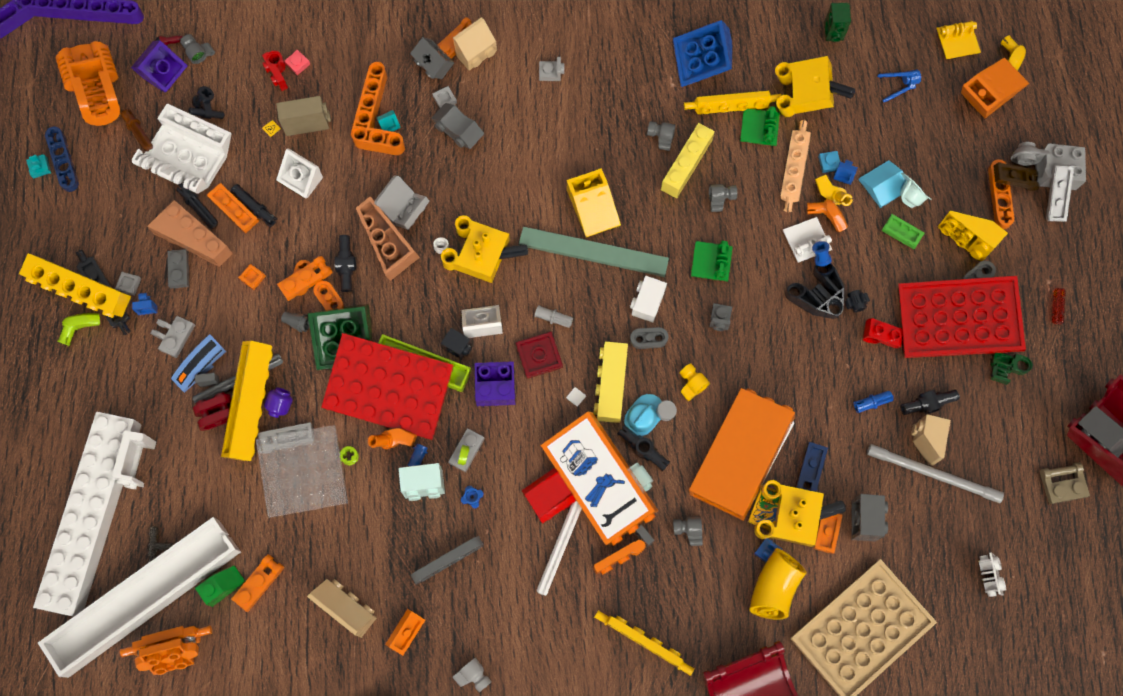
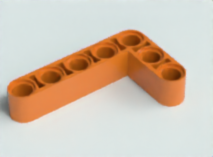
M374 62L368 68L351 136L355 146L359 149L401 155L405 150L403 137L396 132L374 128L387 81L384 65L380 62ZM396 142H399V144L396 145V146H393V145H392V144H394V143H396Z

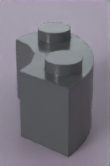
M445 103L432 117V120L435 122L434 126L440 132L444 131L460 148L464 146L471 149L484 135V132L477 123L465 116L453 104Z

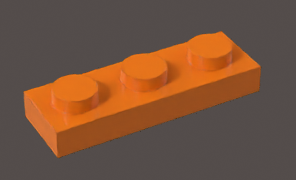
M221 183L207 194L208 198L245 234L259 222Z

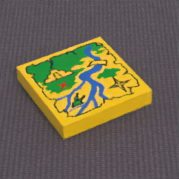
M761 486L748 522L756 525L762 520H769L775 524L779 497L774 500L765 499L761 493ZM767 487V492L770 495L776 494L775 489ZM760 525L761 528H764L769 531V527L767 525Z

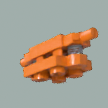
M211 625L203 628H196L194 626L184 628L180 626L142 636V640L132 642V647L120 649V655L122 658L133 654L138 656L135 658L136 668L139 671L150 670L153 675H163L175 669H185L187 666L194 665V658L198 656L199 650L197 643H200L201 636L212 634Z

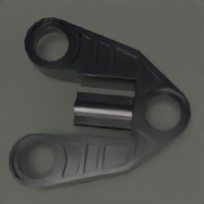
M832 263L823 266L827 269V273L818 272L817 268L820 266L815 265L813 274L820 283L812 290H809L800 283H792L787 287L785 292L786 298L811 315L836 319L843 312L844 285ZM792 288L797 289L799 296L791 295L789 290ZM836 305L839 312L837 314L831 313L829 306Z

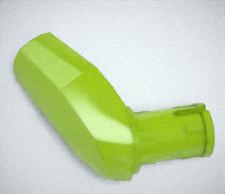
M82 313L66 317L62 321L64 327L57 342L70 346L75 330L83 327L99 326V313Z

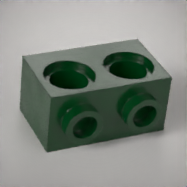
M831 3L824 21L826 41L839 42L844 40L851 24L849 3Z

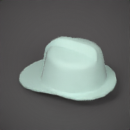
M901 173L902 177L906 180L900 191L904 204L914 208L915 206H920L928 198L932 200L910 177Z

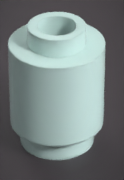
M639 463L632 465L630 469L644 490L648 491L652 488L651 483L653 479L643 465L640 466Z

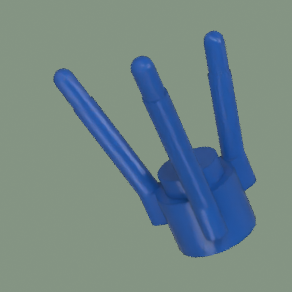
M918 69L877 75L878 77L902 76L903 83L908 85L883 99V102H887L908 90L915 89L916 84L921 82V73Z

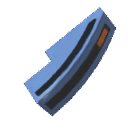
M209 334L182 362L171 379L185 393L195 384V375L206 374L214 367L212 364L226 351Z

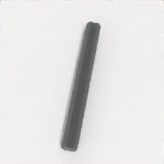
M279 354L272 356L268 370L283 363ZM236 375L192 397L194 403L200 400L212 399L218 393H226L232 390Z

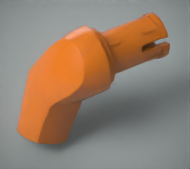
M826 199L824 202L807 203V215L824 213L830 219L837 232H841L848 227L842 212L832 200Z
M402 428L383 431L380 435H371L368 438V444L371 448L382 447L383 449H391L399 444L412 447L417 435Z

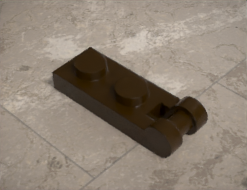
M999 162L993 165L996 183L1027 188L1029 191L1039 189V182L1036 180L1038 177L1037 170Z

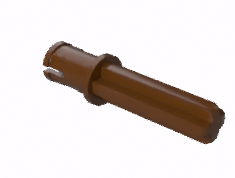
M130 109L123 110L121 117L125 121L127 129L132 131L144 151L149 152V150L153 149V145L141 128V122L135 118Z

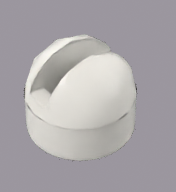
M442 237L435 239L433 243L434 250L438 254L449 248L448 240Z

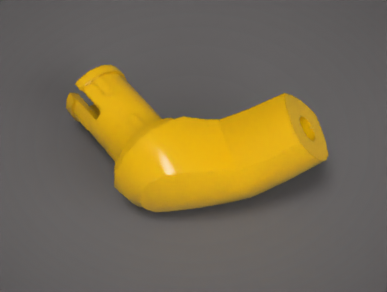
M1008 35L1004 38L1006 41H1001V45L1010 52L1008 61L1018 71L1025 58L1026 49L1024 46L1018 45Z
M827 175L815 179L818 190L824 198L832 200L836 205L849 206L853 200L850 199L852 196L847 194L845 189L832 185Z

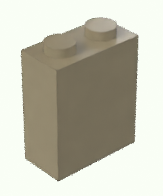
M321 96L276 103L278 119L286 136L329 129L328 122H331V115L326 102L323 103Z

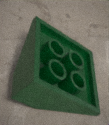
M369 304L308 313L316 370L333 368L342 333L373 342Z

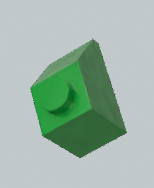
M232 566L211 576L195 589L204 603L213 607L246 581L236 566Z

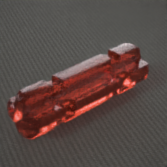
M1056 288L1054 290V316H1052V323L1057 325L1064 323V297L1066 296L1064 288Z

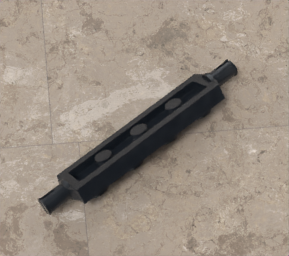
M83 250L77 251L76 255L81 262L76 267L80 274L113 288L94 257L87 258ZM126 310L123 317L114 315L111 318L106 316L111 327H119L123 335L131 332L126 324L131 319Z

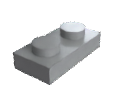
M467 428L448 463L466 473L485 438ZM462 445L470 447L466 465L458 464Z

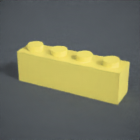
M698 123L662 182V191L678 198L711 144L715 131Z
M605 342L604 348L600 347L599 359H603V364L598 366L597 377H601V384L596 385L595 396H599V403L594 405V415H597L598 421L620 423L628 344Z

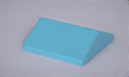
M889 160L859 178L861 184L880 208L901 196L900 191L906 180L901 175L903 171Z

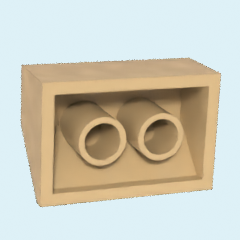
M326 579L307 596L351 633L361 638L377 619L373 615L375 611L366 604L361 606L357 602L359 598L351 592L346 594L341 590L344 586L335 579L332 582Z

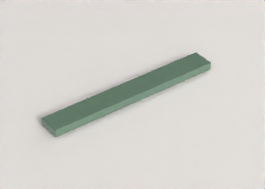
M523 227L519 245L526 244L528 248L665 277L669 260L668 257Z

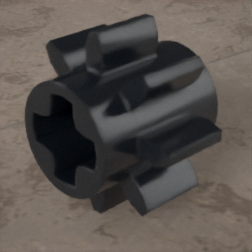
M855 290L847 294L848 298L844 301L847 310L851 309L854 313L867 309L866 304L870 301L867 293L863 294L861 290Z

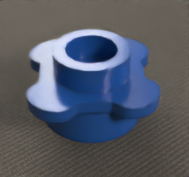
M467 486L464 496L461 497L462 504H469L472 508H478L479 500L484 495L483 491Z

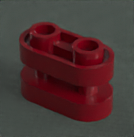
M224 392L218 393L212 399L200 400L195 403V406L192 408L194 415L202 417L197 421L200 431L210 430L227 423L230 411L228 407L231 405L232 400L229 394Z

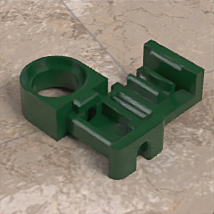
M993 353V359L990 362V365L993 366L990 380L1007 385L1011 382L1007 378L1008 373L1025 375L1032 369V361L1028 357L1019 354L1010 356L1003 353ZM1018 361L1025 362L1027 369L1020 370L1017 365Z

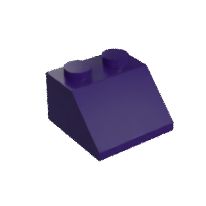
M153 41L131 68L145 81L166 93L188 65L163 42Z

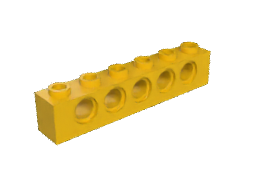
M29 253L19 272L20 275L26 277L25 281L35 285L37 282L41 283V288L48 291L55 289L57 290L55 294L65 298L69 295L72 297L71 301L81 305L85 302L87 303V308L95 311L101 309L103 310V315L111 318L114 315L123 317L131 298L130 295Z

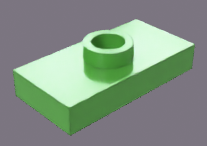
M891 214L881 230L912 249L916 248L924 235L923 231Z

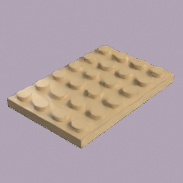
M879 559L790 639L839 696H857L937 622L885 563Z

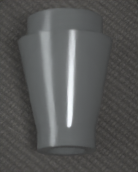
M285 311L281 317L283 323L288 324L299 332H307L310 328L307 314Z

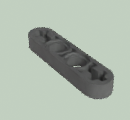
M480 536L472 538L412 573L411 578L415 585L483 547L484 544Z

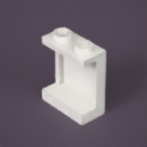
M124 430L111 477L118 480L117 483L124 485L126 488L136 489L137 486L144 487V483L135 478L142 449H155L156 441L143 433Z

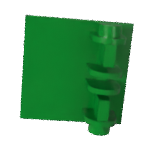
M769 107L766 111L744 110L740 142L776 146L780 113H777L776 108Z
M696 241L691 276L728 282L733 246H729L727 241H721L720 244Z

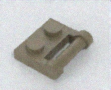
M1081 462L1073 463L1071 466L1040 470L1049 505L1090 496ZM1071 473H1074L1075 479L1054 483L1051 481V477Z

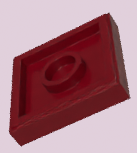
M552 331L515 342L527 379L563 368Z

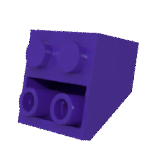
M514 362L475 363V401L477 406L515 405Z

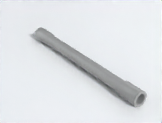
M870 444L867 450V455L894 463L970 491L999 504L1003 500L1004 492L965 480L889 452L887 449Z

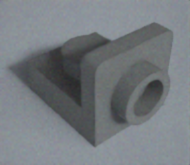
M713 303L709 327H713L717 331L728 330L731 322L732 306Z

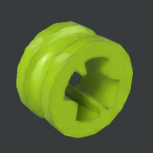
M347 446L341 450L340 459L344 464L353 465L358 461V452L353 447ZM348 451H350L351 454H353L354 452V455L351 456L352 460L348 461L347 458L344 459V456H347Z

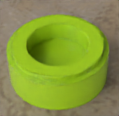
M462 445L458 464L466 465L469 446Z

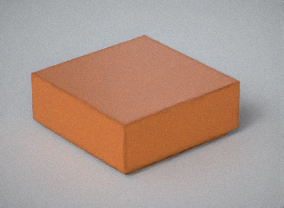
M250 264L238 278L255 290L266 275Z

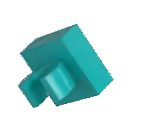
M393 110L376 117L381 130L393 132L401 128Z
M44 154L40 156L33 155L26 160L30 176L33 179L51 173L48 159Z

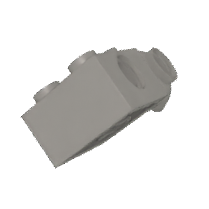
M1023 142L1018 145V148L1011 156V161L1022 166L1035 165V170L1038 172L1036 180L1041 187L1051 186L1053 165L1075 166L1071 190H1077L1086 182L1085 147L1048 144L1044 149H1038L1033 142Z

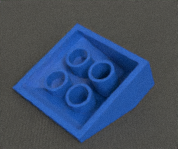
M722 20L673 38L681 87L732 69L730 29Z

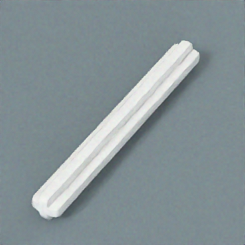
M577 501L572 503L537 588V592L541 595L546 596L581 512L582 508Z

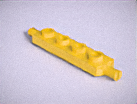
M769 91L703 96L697 97L694 102H684V110L695 109L697 114L744 111L746 109L768 108L771 102H777L781 94L770 95Z
M598 610L594 618L671 663L678 670H682L691 676L695 668L684 663L683 659L680 658L681 654L672 648L669 651L663 648L661 641L654 637L650 640L644 636L645 632L636 626L633 629L626 625L627 621L623 618L607 616Z

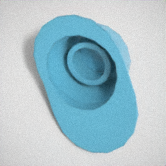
M653 394L639 397L625 415L624 424L636 435L644 436L650 433L661 420L657 416L656 409L662 400Z

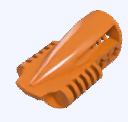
M94 41L91 44L61 49L56 55V62L62 82L67 91L75 92L85 122L90 125L102 126L115 121L120 115V108L112 83L118 79V74L109 47L106 44Z

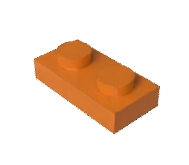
M842 514L819 520L816 543L813 549L830 554L835 553Z
M407 609L385 645L404 655L425 622V619Z

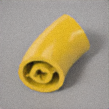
M775 548L756 582L751 598L750 612L766 619L780 620L787 618L797 587L807 573L805 568L791 555L779 548Z

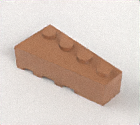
M370 196L357 206L356 210L381 263L384 274L391 281L420 257L383 211L375 205V201Z
M175 200L147 226L154 235L166 239L168 242L176 244L183 249H187L188 252H192L218 267L232 255L227 245Z

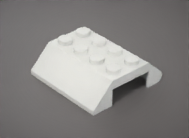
M166 104L157 118L162 126L151 142L153 149L149 150V152L145 151L144 154L138 149L132 158V163L145 170L152 167V173L171 182L174 181L176 184L184 182V188L200 193L210 186L226 160L231 132Z

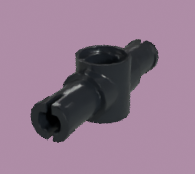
M340 235L339 252L337 253L338 256H335V270L340 276L341 292H352L353 271H356V259L350 250V236Z
M956 389L944 393H936L935 390H931L918 395V398L914 401L901 404L900 409L903 415L918 411L930 414L941 410L944 404L958 401L960 396Z
M626 425L617 433V435L630 444V447L639 458L646 459L647 461L650 460L661 471H664L670 464V461L657 452L658 449L653 446L650 439L636 435ZM641 444H646L649 447V450L647 452H642L639 450L638 446Z

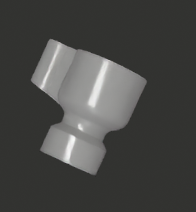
M476 658L471 660L453 676V679L460 687L474 682L478 692H481L492 682L488 676L483 675L484 668Z

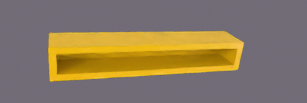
M255 341L242 342L221 457L251 461L254 456V443L259 431L257 426L262 415V400L266 393L264 388L269 377L268 366L273 355L271 345Z

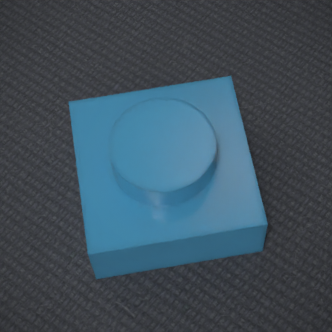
M838 151L819 154L818 158L822 173L837 170L840 162Z

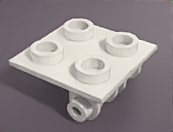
M817 217L783 229L798 263L815 257L812 246L816 242L825 241L828 244L832 242L830 235H825Z
M992 552L989 553L991 559H988V555L980 556L978 562L981 571L993 569V571L982 572L981 575L994 574V577L982 580H995L984 583L985 593H988V597L997 596L996 592L999 595H1004L1003 591L1006 590L1004 578L999 576L998 570H1002L1000 559L995 557Z

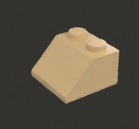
M482 17L453 37L456 56L468 70L478 67L487 57H492L497 51L496 40Z
M925 415L913 425L911 435L914 436L913 443L928 465L933 466L944 459L951 420Z

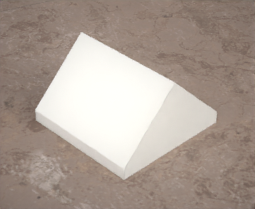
M287 148L276 180L304 198H308L323 176L317 165Z
M499 305L462 310L464 335L468 338L503 334Z

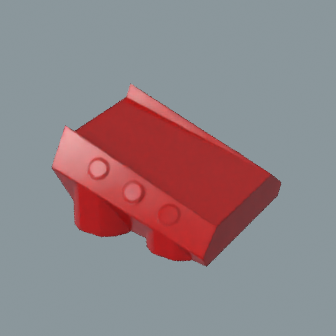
M553 468L522 490V493L542 524L552 519L560 511L569 508L576 501L556 468Z

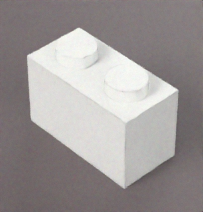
M645 276L644 281H640L636 290L639 292L638 297L633 298L630 306L633 309L632 316L653 323L667 283Z

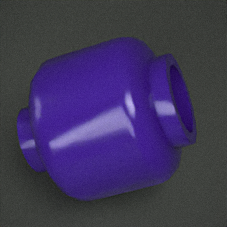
M276 387L268 392L264 407L270 416L279 418L280 415H286L289 412L293 398L290 396L289 391Z

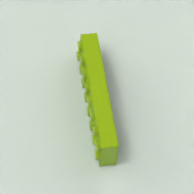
M382 334L378 342L380 344L453 364L454 368L448 387L463 392L472 371L470 367Z

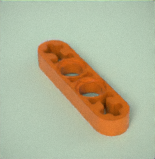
M998 159L993 161L988 168L995 223L1002 229H1007L1014 222V211L1010 185L1004 184L1003 190L998 189L995 185L993 165L998 162L1006 164L1003 160ZM998 199H1004L1007 206H1000ZM1003 216L1005 220H1008L1007 223H1005L1004 220H1001Z

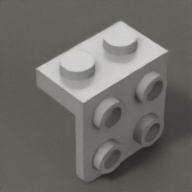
M394 175L374 203L395 226L408 230L420 213L424 211L429 200L426 196L414 193L399 176Z

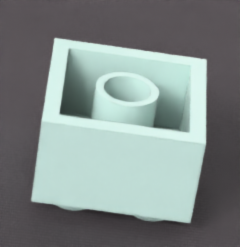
M439 463L399 468L401 493L406 499L409 498V501L420 500L423 496L439 498L440 494H445L443 470Z

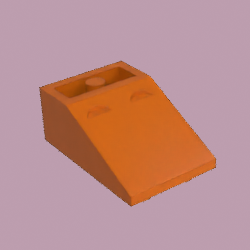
M1003 58L962 86L961 94L985 119L1029 85V82L1006 58Z

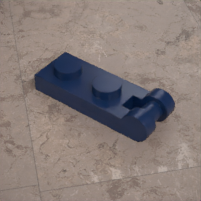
M812 442L807 444L795 488L817 491L828 447ZM804 482L811 484L810 489L803 487Z

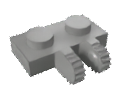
M176 316L172 325L158 319L156 324L168 329L167 334L164 335L157 330H152L150 334L163 340L158 350L177 358L193 331L195 324Z

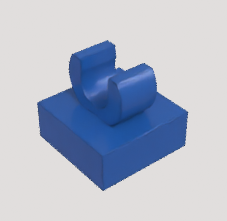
M845 160V163L839 162L833 179L851 185L858 167L852 166L853 162Z
M140 293L138 295L139 301L132 302V310L138 315L158 313L157 305L150 299V296H147V293Z
M767 538L754 554L766 563L775 548L783 549Z

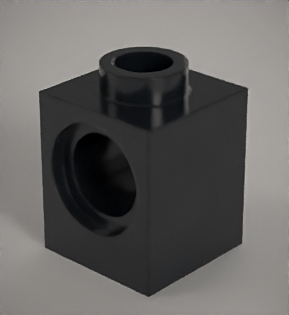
M450 328L441 342L442 349L461 360L464 356H468L472 350L471 339L453 328Z

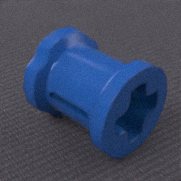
M825 241L816 242L812 246V251L816 256L815 264L821 267L829 265L832 261L831 255L828 252L829 244Z

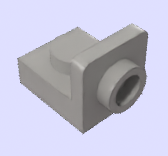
M557 57V61H539V81H561V74H564V63H561V57Z

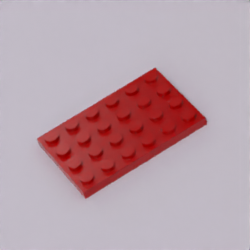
M1017 276L898 284L904 358L1024 352L1026 350Z
M342 333L321 408L393 429L402 428L417 436L433 440L454 365Z

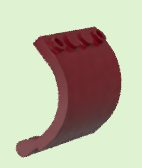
M780 640L774 642L773 646L768 648L767 646L762 647L760 651L723 666L721 664L716 666L715 670L702 672L708 695L798 696L784 659L785 651Z

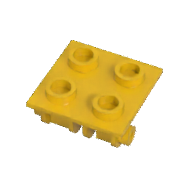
M961 22L936 28L946 59L981 53L974 33V29L977 28L976 22Z

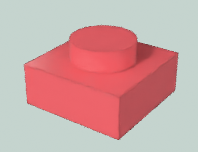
M298 50L284 60L285 64L297 76L310 65V61Z

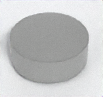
M666 400L657 406L656 413L661 420L669 421L675 417L677 408L673 402Z

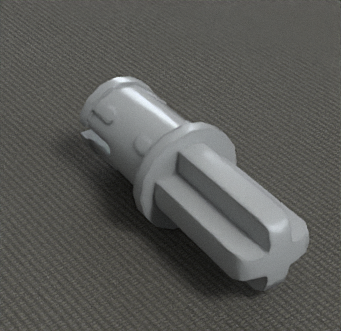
M538 305L535 312V317L547 320L550 324L556 323L569 328L573 322L572 317L558 313L556 309L553 311Z

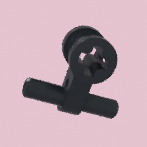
M206 86L200 87L197 95L192 99V105L195 108L190 107L188 113L205 119H223L225 117L224 112L214 111L211 108L210 101L214 98V92Z

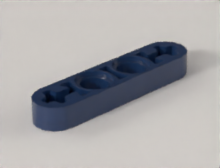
M50 127L45 132V138L58 182L66 192H73L78 188L79 182L65 135L58 127ZM55 133H57L56 139L58 142L53 139ZM58 148H64L61 155H55ZM68 163V168L65 171H61L60 166ZM65 176H68V178L71 180L69 186L66 185L68 184V181Z

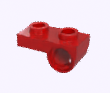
M278 51L264 53L262 57L265 62L262 65L267 73L271 72L273 75L270 77L275 87L279 86L281 91L288 89L281 74L286 68L281 53Z
M873 318L865 321L863 341L872 344L882 343L896 349L901 347L903 330L901 328Z

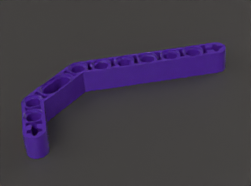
M12 0L0 8V39L34 16L139 24L143 21L144 14L135 1Z

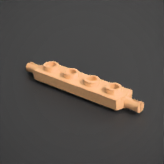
M803 120L800 121L799 130H792L781 191V199L786 201L785 212H792L793 202H798L800 199L811 132L806 131L808 122L805 120L804 125Z

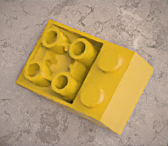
M602 168L567 180V192L585 237L621 226Z
M949 211L938 225V228L941 229L944 235L950 236L958 246L965 248L973 258L983 261L1008 234L991 220Z

